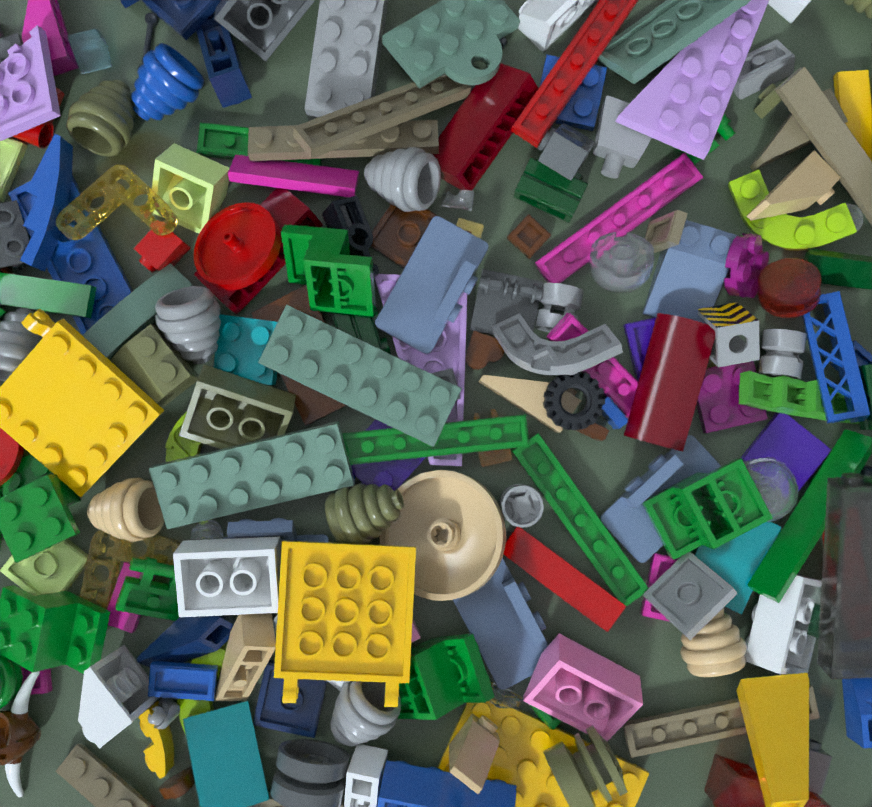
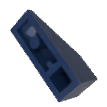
M212 14L196 32L209 80L222 108L251 99L252 95L231 32L214 19L215 14Z

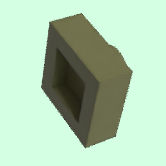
M773 83L758 96L762 102L753 110L761 119L782 101L776 93L775 89L777 87Z

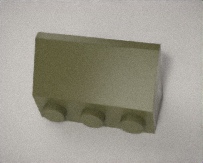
M203 364L179 436L224 449L283 435L293 414L296 395Z

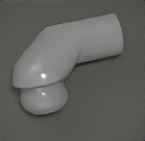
M162 698L158 706L152 709L154 711L153 714H148V722L154 724L156 729H165L180 714V706L172 698Z

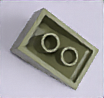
M152 324L124 344L110 359L116 367L162 408L197 382L199 377L188 361L181 357L180 352L174 349L172 343L166 340L163 331Z

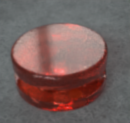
M785 258L774 261L767 265L759 274V303L766 312L777 317L794 318L805 315L812 311L820 301L821 274L815 265L806 260Z

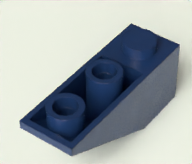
M233 615L179 617L136 658V661L150 668L152 661L184 663L215 652L229 640L230 632L236 619Z

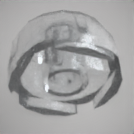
M616 232L605 234L592 244L589 259L591 274L601 288L610 292L628 293L635 291L650 278L655 259L653 255L654 248L645 238L634 233H627L626 237H616Z
M773 457L752 458L745 461L744 464L773 519L767 522L782 519L789 514L798 498V484L793 472L784 462Z

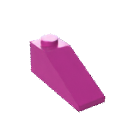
M28 0L22 32L23 44L31 38L29 32L38 25L47 34L54 76L78 69V63L58 0Z

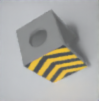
M736 302L698 309V315L715 330L716 340H714L709 359L717 367L760 360L759 320ZM736 335H744L746 337V343L739 336Z

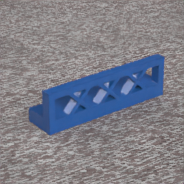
M840 291L812 296L804 304H801L803 300L799 299V306L805 309L801 314L827 424L850 420L851 423L865 421L870 416V411ZM822 304L826 319L824 323L810 316L808 306ZM813 325L819 328L816 334L814 332ZM822 331L830 335L833 348L831 354L817 345L816 339ZM820 355L826 358V361L823 363V365L821 362ZM830 361L837 365L841 380L838 385L825 378L824 369ZM827 386L834 389L831 395H829ZM837 392L844 395L848 412L834 414L831 400Z

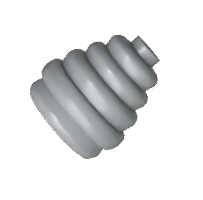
M409 147L375 156L366 165L364 177L369 188L377 192L380 197L391 205L398 207L404 212L421 211L430 207L437 197L441 182V169L438 160L431 153H426L421 148Z
M190 286L173 290L160 297L155 304L157 312L155 320L158 328L163 331L166 340L171 342L174 349L179 351L181 357L187 361H193L194 364H204L212 359L211 356L218 348L217 341L220 336L218 330L221 326L219 318L221 308L211 290L203 286Z
M17 308L16 312L6 313L3 321H0L1 381L5 382L43 338L27 330L21 323L29 313L34 314V311Z
M350 681L349 683H344L340 694L337 696L330 722L335 740L352 747L386 734L394 727L396 719L400 715L402 706L400 695L398 697V707H384L386 682Z

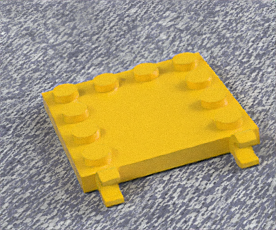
M38 309L34 314L29 313L21 323L27 330L43 338L0 387V428L53 474H57L58 478L78 496L82 497L164 412V409L64 318L55 323L47 313Z
M282 541L274 678H284L282 703H296L299 694V679L386 682L384 707H398L399 683H409L416 546Z

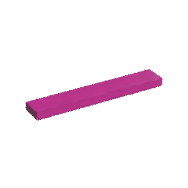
M683 153L536 261L534 265L547 283H562L699 182L703 176L686 153Z

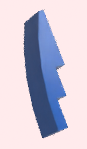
M54 134L26 192L37 199L23 224L24 227L34 231L20 261L44 272L58 243L67 212L72 182L73 146L57 134Z

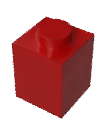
M158 221L133 249L142 256L138 261L154 273L170 263L175 266L191 247L161 221Z

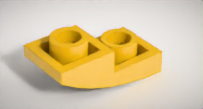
M156 701L138 718L140 719L139 724L142 732L152 740L143 750L145 762L152 772H156L158 778L161 779L174 766V743L169 725L165 729H156L154 724L148 722V714L152 715L154 712L152 709L158 706L159 701Z

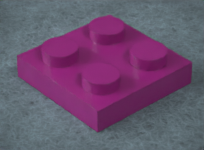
M754 361L706 369L696 404L703 433L768 419L766 410L739 404L740 373L747 371L756 373Z

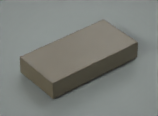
M675 210L650 221L642 251L653 254L679 245L688 213Z

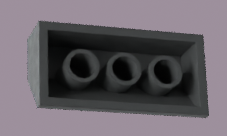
M221 0L215 8L214 19L264 61H267L315 0Z

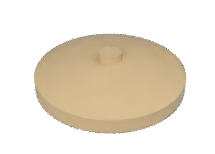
M429 471L406 481L398 488L404 500V508L400 509L399 519L393 521L388 529L382 531L380 545L416 546L414 594L430 600L446 601L461 598L477 591L494 575L505 550V521L496 499L479 481L454 471Z

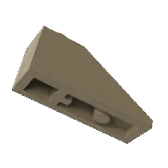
M829 88L823 91L844 123H847L848 120L832 89ZM791 113L751 164L752 172L812 143Z

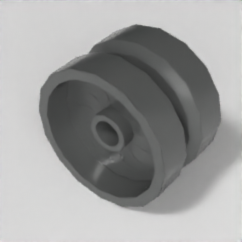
M294 739L281 743L276 759V766L280 771L276 772L273 777L270 793L273 800L285 807H340L345 786L341 779L346 777L350 755L346 750L337 745L313 739Z

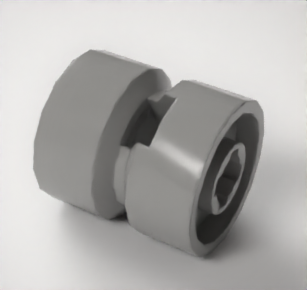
M544 283L540 301L544 308L538 310L535 328L550 333L567 313L572 314L578 320L579 317L575 314V311L581 308L584 291L571 285ZM553 311H564V315L553 313Z
M787 329L764 330L761 348L766 351V354L760 357L758 373L773 378L784 375L798 380L801 379L803 361L799 358V355L805 352L807 334Z
M521 483L512 484L505 488L499 498V506L503 517L513 526L520 528L530 527L542 517L544 510L543 499L530 486Z

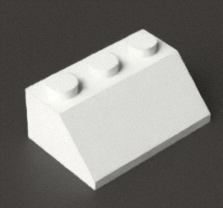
M527 0L518 12L520 14L518 29L544 53L597 0Z
M280 536L182 541L173 553L179 617L278 613L281 565Z
M797 574L780 603L760 594L758 603L752 611L753 624L751 632L745 640L747 645L745 653L746 662L778 674L808 673L830 583Z
M125 645L84 671L78 722L82 726L85 737L90 742L95 743L99 749L160 698L148 697L149 676Z

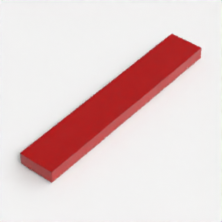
M600 0L513 124L511 128L513 133L538 148L546 133L549 132L639 0Z

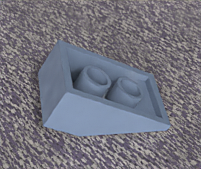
M686 220L679 245L660 252L642 314L653 318L657 317V313L670 314L707 324L698 315V309L714 306L724 278H726L729 268L725 267L729 248L734 238L739 235Z

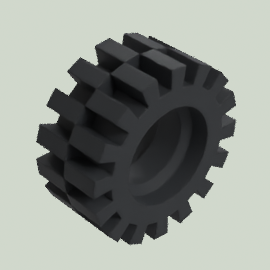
M578 372L574 375H559L548 384V388L544 392L543 407L547 411L546 415L553 421V424L562 427V429H585L589 425L594 424L598 416H601L603 413L602 406L605 405V399L602 397L604 393L603 388L598 386L599 382L596 378L592 379L590 374L586 372ZM570 388L579 389L586 398L584 409L576 414L567 412L561 403L563 393Z

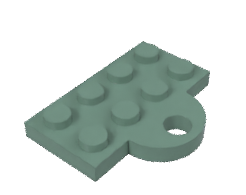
M441 0L382 35V44L419 89L444 73L450 79L460 84L479 85L492 79L498 72L502 59V46L499 40L518 29L520 19L503 0ZM481 61L488 68L479 70L473 67L472 63Z

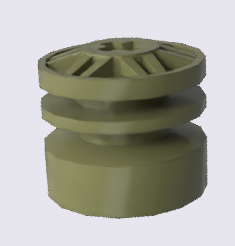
M593 725L586 728L592 744L585 746L579 733L574 735L578 749L577 752L572 754L562 741L543 751L569 807H596L592 792L596 790L600 792L608 803L611 802L612 797L606 787L611 782L620 796L628 793L624 784L623 771L607 740L596 731Z

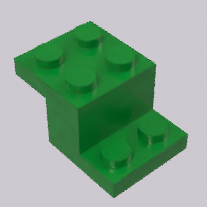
M284 224L281 236L289 283L307 284L310 310L374 316L376 303L372 257L350 255L348 230Z
M30 454L22 458L13 476L0 486L3 497L0 498V531L15 563L22 562L80 533L68 508L81 502L79 496L62 482L57 474H53L34 456Z
M737 458L710 473L697 472L650 496L642 503L666 551L673 560L702 545L715 549L773 519L741 458Z
M15 585L5 586L2 588L0 598V655L31 672L67 665L84 674L85 670L101 660L110 611L69 591L35 596Z
M474 634L433 637L411 649L409 683H399V695L402 706L400 715L397 717L398 719L437 720L463 703H486L495 697Z

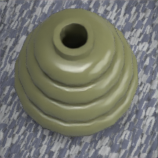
M105 80L100 82L99 86L81 95L79 100L71 105L66 124L69 135L75 142L92 153L107 157L118 155L122 148L128 146L134 126V102L131 98L130 88L120 80Z
M358 483L351 487L336 490V492L328 495L325 501L326 520L332 535L338 543H370L372 539L379 537L383 530L388 529L393 521L399 519L400 509L404 508V500L398 489L393 490L387 484L379 487L376 484L365 485Z

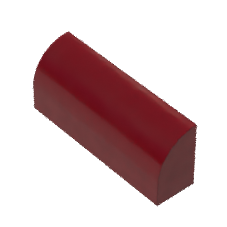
M500 63L499 70L492 79L483 84L475 85L438 137L439 154L432 155L438 160L440 165L441 179L469 194L513 134L511 131L513 124L538 90V86L530 73Z
M276 188L260 204L276 219L281 231L284 224L309 227L323 226L310 208L287 189ZM282 240L277 259L269 271L258 281L245 288L230 291L221 290L207 282L198 271L194 275L225 306L237 315L286 264Z
M657 313L624 436L684 451L715 340V330L711 326L680 316Z

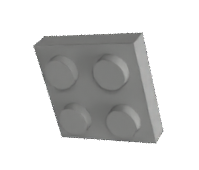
M688 552L682 555L643 596L681 633L691 640L737 595V592L695 555Z

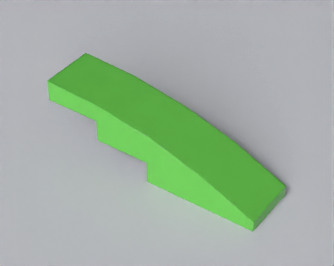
M752 371L740 373L739 404L771 412L827 421L817 380L805 382L784 375L773 378ZM827 386L829 395H831L834 389ZM837 392L831 400L834 414L848 412L844 395ZM850 420L840 421L842 423H851Z

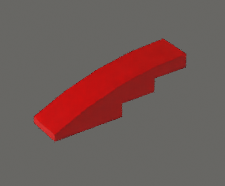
M517 527L506 541L504 555L606 632H609L627 607L524 529Z

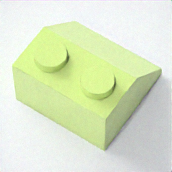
M172 144L155 159L149 212L199 234L205 224L219 212L223 204L229 184V167L180 145Z

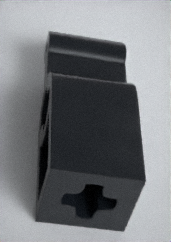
M358 196L332 201L322 213L327 228L348 230L350 255L371 257L368 249L373 244V234ZM373 263V275L375 278L379 274V268Z

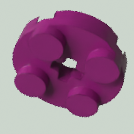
M742 233L743 236H736L729 248L725 267L731 268L730 278H724L726 291L730 296L754 298L758 291L761 270L764 271L768 266L769 253L763 251L760 235Z

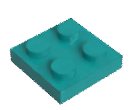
M219 315L221 320V326L218 330L220 336L217 341L218 348L215 352L213 367L262 384L276 385L277 372L258 362L278 322Z

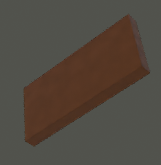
M307 285L252 312L254 319L278 322L287 304L327 324L321 311L310 310ZM281 374L289 393L296 395L295 405L305 426L347 406Z

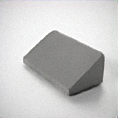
M778 39L748 53L733 89L735 95L741 100L770 86L772 83L774 84L790 76L794 72L795 55Z

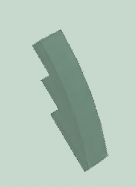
M170 263L121 300L82 336L110 360L124 344L147 326L156 322L157 312L155 304L160 297L173 290L193 286V284Z

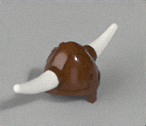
M40 671L31 672L19 689L11 709L0 711V765H5L9 784L18 797L24 795L20 779L23 755L36 744L41 736L40 727L28 716L30 694Z

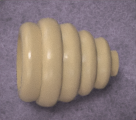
M128 478L122 482L115 483L96 494L87 508L88 518L95 528L129 542L141 541L155 536L165 523L153 482L142 478Z
M724 608L691 640L682 634L681 642L683 646L680 653L682 659L687 663L688 671L692 675L698 677L724 676L735 673L745 667L746 642L740 637L739 628L732 624L731 616L724 613Z

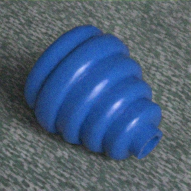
M160 43L155 47V50H150L144 55V64L139 67L137 72L139 78L134 82L136 90L131 94L132 101L135 104L133 110L146 121H149L150 118L162 120L165 115L174 114L176 109H184L188 102L193 103L198 98L199 89L204 84V78L198 69L181 53L167 44Z

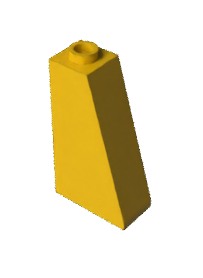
M808 673L741 679L736 691L765 806L804 807L809 800Z

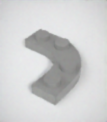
M520 313L491 326L494 336L507 356L521 368L533 373L543 375H574L623 353L621 342L606 324L566 341H548L539 338L530 329Z

